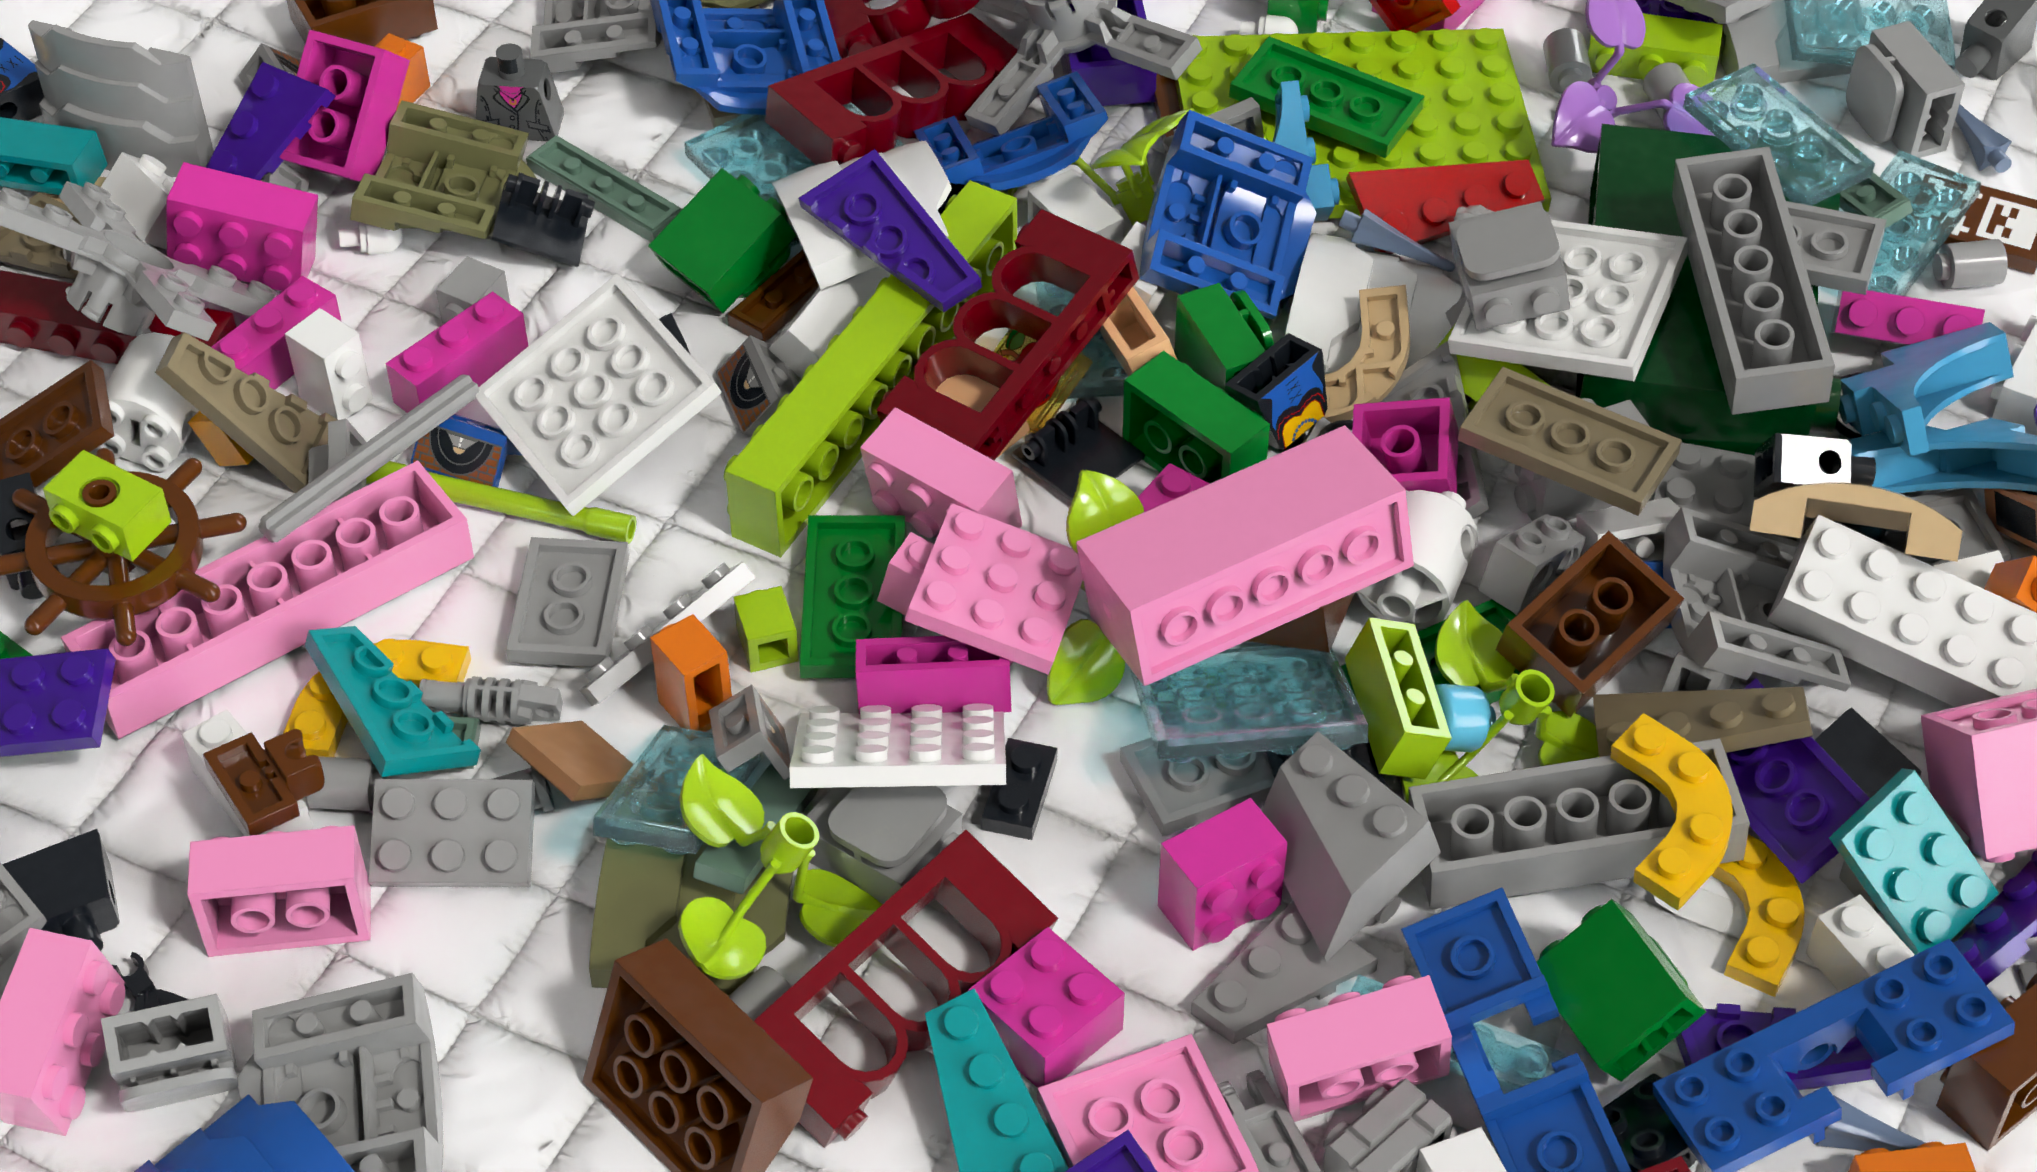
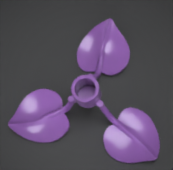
M1587 0L1585 17L1590 33L1601 45L1608 48L1615 47L1611 58L1594 78L1588 80V82H1574L1563 91L1554 116L1551 145L1553 147L1572 148L1586 153H1597L1602 124L1615 125L1614 118L1619 115L1656 108L1667 110L1663 119L1664 128L1667 131L1720 136L1717 113L1710 97L1700 87L1691 83H1680L1674 86L1670 91L1669 100L1659 99L1616 107L1617 96L1614 90L1607 85H1601V81L1623 56L1624 47L1636 49L1643 44L1646 31L1644 16L1635 0Z

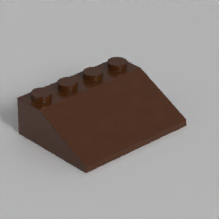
M667 938L616 959L582 1082L671 1172H765L799 1122L813 1077Z

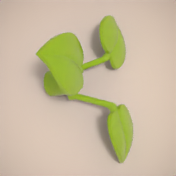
M1194 108L1181 110L1152 121L1134 134L1120 149H1114L1105 153L1090 166L1081 157L1071 165L1078 166L1110 197L1114 206L1121 204L1132 226L1136 221L1142 223L1149 218L1155 194L1152 185L1155 183L1149 172L1146 158L1147 153L1160 136L1179 124V121L1189 110L1194 112L1195 110ZM1130 165H1140L1141 175L1139 171L1133 173ZM1121 166L1126 177L1116 182L1115 185L1119 191L1116 192L1094 169ZM1019 187L1008 189L1007 194L1013 196Z
M1081 470L1077 489L1066 520L1067 539L1074 552L1078 554L1077 541L1144 513L1141 501L1129 487L1119 480L1103 473ZM1082 581L1080 587L1083 591H1085L1084 581ZM1080 619L1072 623L1064 631L1049 675L1047 674L1048 701L1054 705L1088 703L1100 700L1112 693L1122 680L1126 662L1101 631L1100 627L1093 621Z
M1468 600L1460 603L1442 624L1435 644L1436 664L1441 674L1451 685L1474 687L1480 685L1485 693L1505 690L1499 699L1501 716L1489 728L1487 738L1479 749L1473 752H1466L1460 759L1455 751H1443L1426 779L1400 776L1402 792L1406 803H1408L1409 787L1478 776L1466 765L1508 722L1513 725H1528L1537 718L1535 736L1544 742L1538 751L1540 766L1599 757L1596 726L1588 719L1576 713L1569 718L1562 710L1552 712L1551 707L1548 706L1555 694L1551 680L1544 673L1533 669L1525 670L1519 675L1514 673L1515 667L1495 650L1503 633L1482 617Z
M704 754L696 758L685 775L680 791V809L686 825L699 839L710 846L718 848L727 846L734 839L743 847L763 840L760 846V858L766 868L734 912L725 902L714 897L696 898L682 911L678 923L681 941L697 967H701L704 973L718 979L732 980L749 974L761 962L766 950L765 934L756 924L743 919V916L774 874L791 873L797 869L792 898L797 903L802 904L799 912L800 921L804 928L818 941L834 948L883 905L858 886L832 872L822 869L808 870L809 862L815 856L813 848L819 841V831L810 818L801 813L789 812L783 815L777 824L773 821H768L763 827L764 810L754 793L736 778L714 766Z

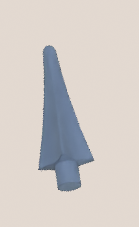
M1960 104L1955 121L1969 145L1979 171L1991 165L1998 173L2007 171L2011 167L2012 161L2005 153L2012 141L1987 126Z
M1366 208L1362 216L1345 209L1338 226L1353 232L1351 240L1353 243L1406 256L1447 272L1455 270L1453 262L1413 241Z
M1833 1095L1842 1107V1119L1825 1127V1139L1818 1142L1817 1146L1863 1151L1873 1148H1885L1889 1151L1913 1149L1926 1142L1889 1126Z

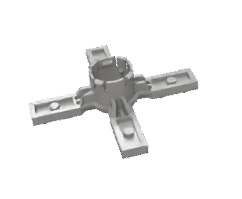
M980 0L974 8L1016 23L1028 20V31L1022 37L1016 55L964 115L972 127L995 136L1006 133L1037 97L1038 91L1036 86L1048 82L1054 77L1053 67L1063 55L1083 51L1095 44L1107 48L1113 58L1174 80L1181 76L1202 51V47L1195 36L1137 17L1117 8V0ZM1071 3L1073 4V6H1074V8H1075V11H1073V12H1072V10H1071V8H1070V6H1069V4H1071Z
M66 181L59 195V198L82 225L73 221V216L60 207L46 204L43 209L30 204V200L15 190L3 187L0 192V226L63 248L64 259L71 262L72 269L79 271L72 286H68L65 290L68 302L77 311H80L83 304L89 299L81 313L97 323H100L108 306L112 304L113 306L103 326L130 336L151 333L149 326L155 315H157L166 327L208 341L217 324L205 312V304L199 299L247 316H252L275 298L276 292L261 282L251 280L249 285L237 281V277L231 272L214 265L211 266L210 270L194 264L187 265L167 257L154 247L138 240L135 236V228L124 217L126 214L125 210L112 203L109 199L111 194L95 184L85 182L82 187Z

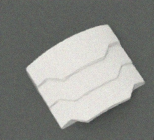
M926 140L898 146L884 153H879L948 237L947 229L938 209L945 202L952 188L943 168ZM861 157L840 165L838 161H831L810 166L772 182L778 201L785 209L788 216L787 220L797 234L809 266L821 290L879 266L802 209L798 199Z
M1313 233L1301 265L1285 335L1290 333L1322 349L1325 374L1336 372L1350 362L1360 347L1362 322L1359 290L1406 285L1410 325V351L1404 370L1435 350L1451 329L1445 312L1460 300L1462 294V287L1443 275L1444 270L1438 267L1400 261L1401 256L1359 249L1357 243L1351 242L1352 239Z

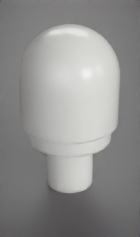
M1266 15V17L1260 16L1259 22L1240 21L1239 35L1298 34L1295 22L1285 16Z
M358 222V228L338 229L340 247L360 246V252H367L368 255L391 253L402 242L401 228L392 231Z

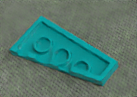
M356 626L308 630L305 648L381 777L477 765L481 749L471 739L462 741L453 732L455 723L443 711L433 713L421 701L423 692L411 680L405 681L398 678L392 672L394 663Z
M975 988L926 1012V1022L959 1172H1065L1068 1170L1057 1145Z

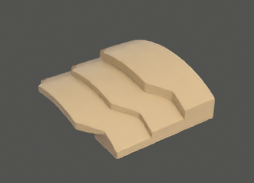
M1822 482L1785 488L1754 500L1749 531L1801 538L1804 532L1806 517L1816 518L1819 514L1837 522L1905 531L1903 544L1905 554L1958 562L1963 531L1931 507L1894 491L1864 484Z

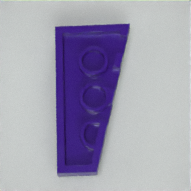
M1717 1003L1715 1009H1705L1707 1012L1676 1037L1685 1067L1795 1014L1796 1008L1773 1007L1772 1013L1741 1011L1740 1005ZM1855 1036L1846 1043L1838 1054L1833 1051L1828 1058L1817 1066L1807 1070H1800L1798 1074L1786 1073L1798 1090L1874 1080L1871 1076V1063L1875 1061Z

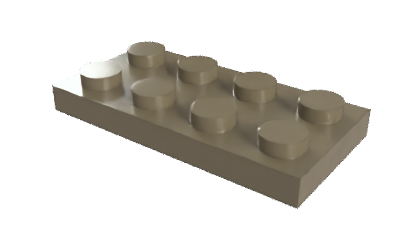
M1505 367L1501 368L1461 424L1458 441L1637 516L1640 515L1678 456L1682 440Z

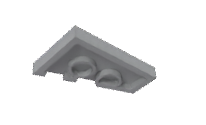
M1292 901L1192 1001L1191 1014L1232 1044H1235L1266 1028L1268 1023L1275 1022L1274 1020L1279 1014L1315 996L1318 1000H1321L1336 992L1337 985L1355 976L1362 979L1377 970L1378 958L1352 940H1349L1326 962L1294 901Z

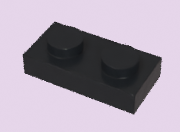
M1012 738L1007 739L1005 745L1006 785H992L982 815V830L1033 840L1057 763L1058 748Z

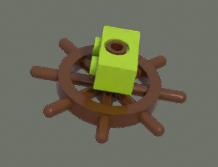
M108 448L99 449L95 455L82 450L43 488L45 498L24 488L14 491L12 495L13 504L34 515L26 533L25 551L0 556V576L31 571L36 586L46 598L25 620L24 629L28 634H41L63 611L85 618L113 619L117 642L122 646H130L137 638L134 616L162 605L181 590L209 603L219 599L221 594L219 586L195 574L203 554V539L243 531L247 525L245 516L241 513H231L204 519L198 518L193 502L184 492L202 472V464L196 458L185 460L167 479L149 473L126 471L117 467L114 453ZM171 519L176 523L169 525L172 522ZM63 532L83 540L54 546ZM175 544L166 559L147 550ZM84 561L69 577L64 576L54 567ZM138 567L148 572L130 581L129 573L134 568ZM102 572L108 574L109 585H90Z

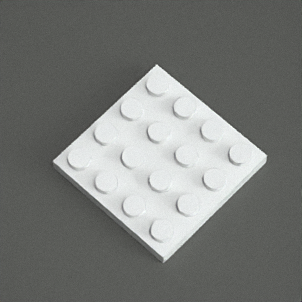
M1551 220L1559 242L1560 257L1567 275L1570 309L1476 330L1466 300L1448 339L1450 354L1635 381L1687 257L1688 237Z
M617 273L479 387V392L475 398L563 506L574 516L718 397L722 391Z
M984 703L967 704L963 706V712L942 713V706L935 704L916 705L911 708L912 713L891 714V707L885 705L861 707L860 714L840 713V708L835 706L812 707L809 709V713H800L789 767L790 788L1006 785L1004 711L993 712V706Z

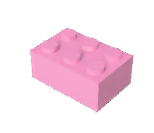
M896 407L860 447L873 504L885 515H905V520L911 523L916 531L927 538L938 537L951 503L1014 527H1022L1013 470Z
M354 825L342 827L325 826L320 829L292 832L273 831L262 835L232 838L216 837L211 840L190 842L187 895L208 957L371 940V887L368 883L369 879Z
M29 928L0 999V1119L4 1123L66 1136L72 1119L78 1118L82 1112L86 1097L85 1085L92 1067L98 1066L105 1051L101 1018L117 1015L125 999V981L91 940Z
M1411 975L1400 976L1386 982L1381 990L1361 995L1359 992H1347L1330 1000L1328 1006L1308 1012L1305 1008L1291 1009L1279 1014L1275 1018V1022L1267 1024L1269 1064L1280 1096L1294 1122L1365 1101L1378 1088L1384 1087L1389 1091L1401 1079L1404 1080L1406 1078L1412 1084L1418 1085L1449 1075L1452 1035L1429 975L1414 979Z

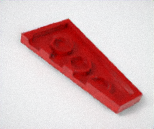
M1529 159L1349 172L1346 177L1361 216L1366 208L1420 245L1450 235L1448 222L1454 221L1458 207L1482 205L1486 209L1496 212L1539 201L1543 203L1545 200ZM1374 248L1375 252L1393 254L1392 252Z

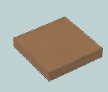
M583 721L512 727L506 741L515 753L572 802L641 793L649 779L644 772Z

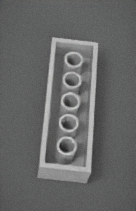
M1770 147L1676 159L1672 198L1683 237H1688V257L1731 414L1829 402L1835 364Z
M1721 739L1693 742L1692 744L1705 753L1716 765L1728 786L1732 800L1733 819L1727 850L1720 864L1744 860L1750 822ZM1610 756L1409 787L1408 804L1430 821L1441 851L1421 871L1430 909L1460 905L1503 887L1507 897L1632 878L1634 877L1635 868L1667 836L1675 823V813L1668 798L1654 785L1614 761Z

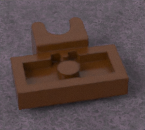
M299 729L290 730L265 741V749L261 747L251 732L203 753L207 770L249 836L259 835L300 816L297 801L320 791L324 787L325 778L320 759L316 755H306L302 732Z

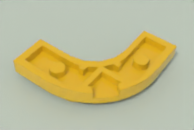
M383 639L378 643H373L394 663L392 672L398 678L405 681L411 680L418 688L422 679L464 682L471 662L469 646ZM320 672L312 676L299 694L284 733L293 729L301 730L307 756L334 757L348 719Z
M1643 713L1612 744L1610 758L1654 785L1668 798L1675 813V823L1667 836L1635 868L1633 882L1679 911L1713 874L1725 855L1732 827V800L1722 774L1705 753L1682 736Z
M1748 834L1744 860L1721 863L1711 875L1732 888L1743 902L1747 917L1746 927L1726 964L1724 975L1775 997L1800 944L1804 927V904L1800 889L1792 873L1764 842Z

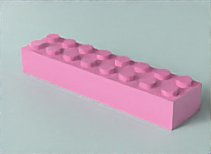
M416 461L331 503L279 542L272 543L264 536L197 569L195 574L219 586L221 591L219 599L209 603L181 590L162 605L134 616L137 638L132 645L122 646L117 642L113 619H96L62 636L61 640L66 652L108 648L116 658L105 720L117 738L120 739L304 645L308 630L338 628L474 558L467 518L421 463Z

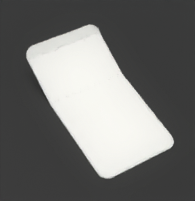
M1699 888L1679 911L1654 896V901L1673 914L1718 932L1726 930L1736 907L1735 901Z

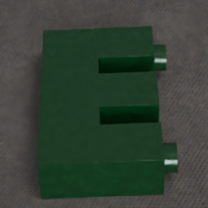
M1602 124L1590 187L1588 225L1683 237L1672 198L1675 160L1681 158L1770 147L1786 201L1839 211L1840 186L1819 184V147ZM1687 254L1635 381L1577 373L1575 396L1581 399H1592L1596 405L1603 408L1631 400L1650 427L1679 438L1683 443L1755 456V449L1775 433L1809 436L1810 430L1832 433L1836 425L1840 405L1841 378L1840 376H1833L1829 402L1732 415ZM1811 285L1816 304L1818 305V286Z

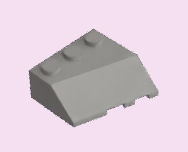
M1319 731L1280 766L1261 810L1287 841L1283 882L1326 962L1441 853L1430 821Z

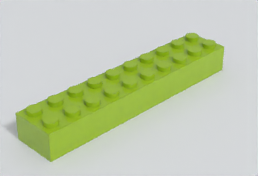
M969 180L958 195L951 196L945 210L940 215L949 235L947 238L979 275L982 288L949 310L942 312L892 274L888 278L884 277L881 279L874 295L864 306L861 305L856 309L851 322L842 333L833 336L826 352L815 364H810L807 367L799 384L790 394H785L781 398L776 411L765 424H760L755 429L746 447L739 455L731 457L724 470V481L727 486V513L730 516L732 537L780 558L807 526L808 515H816L862 458L860 447L881 424L876 409L879 407L885 393L893 390L904 375L914 380L917 361L932 345L944 340L956 339L953 332V323L962 305L975 296L994 292L992 272L997 262L1008 252L1016 249L1014 242L1017 239L1016 197Z

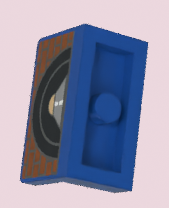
M454 414L415 442L411 464L419 461L426 470L440 475L499 487L506 456L522 454L500 428Z

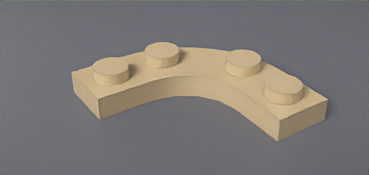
M1406 285L1359 290L1362 322L1360 347L1350 362L1336 372L1325 374L1328 409L1324 418L1331 423L1353 419L1354 404L1381 402L1401 378L1410 351V325Z

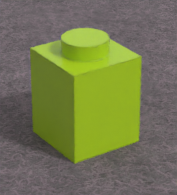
M782 586L755 590L747 594L734 596L736 629L750 672L799 662L797 630Z

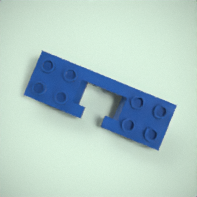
M1503 887L1402 928L1403 936L1421 977L1429 975L1452 1035L1451 1047L1506 1171L1631 1172L1592 1086L1587 1069L1578 1053L1551 1063L1554 1074L1503 1094L1495 1072L1489 1063L1473 1025L1474 1023L1520 1004H1524L1533 1026L1559 1016L1547 981L1538 967Z
M1949 938L1654 1082L1653 1095L1705 1172H1736L1807 1136L1813 1144H1816L1825 1139V1127L1842 1119V1107L1827 1086L1803 1097L1786 1072L1798 1074L1800 1070H1807L1817 1066L1828 1058L1833 1051L1838 1054L1846 1043L1856 1036L1875 1061L1871 1063V1076L1884 1094L1888 1097L1897 1092L1902 1100H1905L1914 1095V1083L2013 1035L2015 1022Z

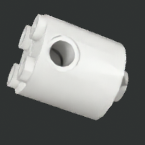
M153 332L141 334L129 343L106 383L115 436L97 448L98 450L108 448L114 453L115 458L123 457L134 463L143 464L151 470L161 472L168 469L170 463L179 456L193 430L187 422L199 410L155 373L171 339L175 336Z
M1406 490L1414 566L1356 592L1363 605L1378 618L1415 624L1416 629L1427 628L1444 620L1478 543V527L1471 514L1465 510V500L1459 494L1451 491L1437 493L1425 490Z

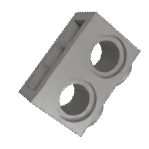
M1546 513L1496 541L1477 590L1518 615L1579 558L1587 537L1572 529V526L1566 520Z

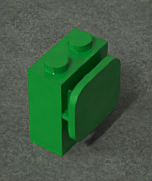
M723 168L710 179L648 245L668 271L722 314L737 298L748 297L781 268L790 256V242L796 236L786 221L788 216L784 207L773 197H770L767 201L763 200L758 196L760 194L759 189L747 177L740 174L735 178Z
M1217 283L1177 296L1174 347L1177 360L1189 365L1194 372L1214 386L1221 387L1226 391L1225 384L1274 345L1268 323L1244 290L1232 292L1229 298L1221 284Z
M1613 899L1588 911L1582 918L1581 925L1564 939L1556 940L1546 946L1536 961L1547 981L1558 1012L1597 1066L1620 1082L1707 1012L1691 992L1686 979L1659 943L1647 934L1632 913Z

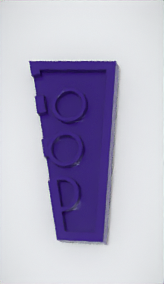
M262 62L206 168L259 181L269 172L273 174L284 161L279 156L295 137L300 140L312 126L308 122L321 105L327 108L336 95L326 88Z
M875 149L798 198L802 209L942 312L949 310L982 288L979 275Z
M2036 850L2032 853L2031 860L2024 868L2003 885V891L1986 909L1980 911L1974 917V923L1957 941L1953 942L1986 986L2030 950L2026 943L2028 938L2037 937Z

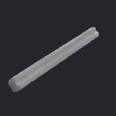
M460 375L264 515L258 525L259 531L265 535L268 541L272 543L279 542L472 402L479 392L478 384L473 382L469 375Z

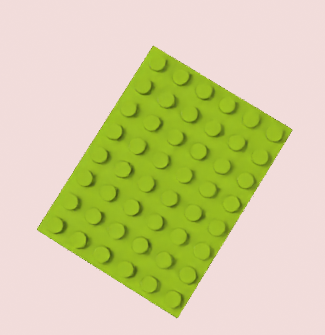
M1503 28L1424 30L1417 33L1398 30L1345 33L1315 32L1305 34L1274 33L1266 35L1232 34L1227 36L1192 35L1198 38L1202 51L1181 76L1175 80L1180 111L1194 108L1195 112L1208 116L1239 103L1240 101L1229 97L1230 83L1269 36L1425 96L1423 109L1386 159L1306 128L1307 138L1313 137L1315 142L1316 161L1312 165L1329 164L1330 178H1337L1340 200L1339 204L1335 205L1329 219L1341 218L1345 209L1361 216L1346 180L1349 172L1528 159L1545 199L1542 203L1543 209L1549 212L1552 198ZM1261 110L1264 139L1273 142L1276 115Z

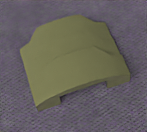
M401 100L389 125L387 153L376 175L365 173L352 197L350 220L396 231L399 228H420L436 233L453 231L481 239L492 237L503 186L507 181L508 175L518 176V173L521 172L524 175L536 178L529 166L522 160L529 133Z
M621 795L608 832L596 896L589 960L592 987H608L616 959L665 938L692 961L681 941L678 929L679 918L685 907L696 898L714 897L725 902L734 912L766 868L762 867L744 894H738L694 878L695 862L708 844L692 833L682 817L680 806H674L673 798ZM794 871L785 874H774L743 916V919L756 924L764 932L766 937L764 956L785 940ZM757 967L749 974L732 980L718 979L706 973L704 974L721 991L730 995L757 971Z

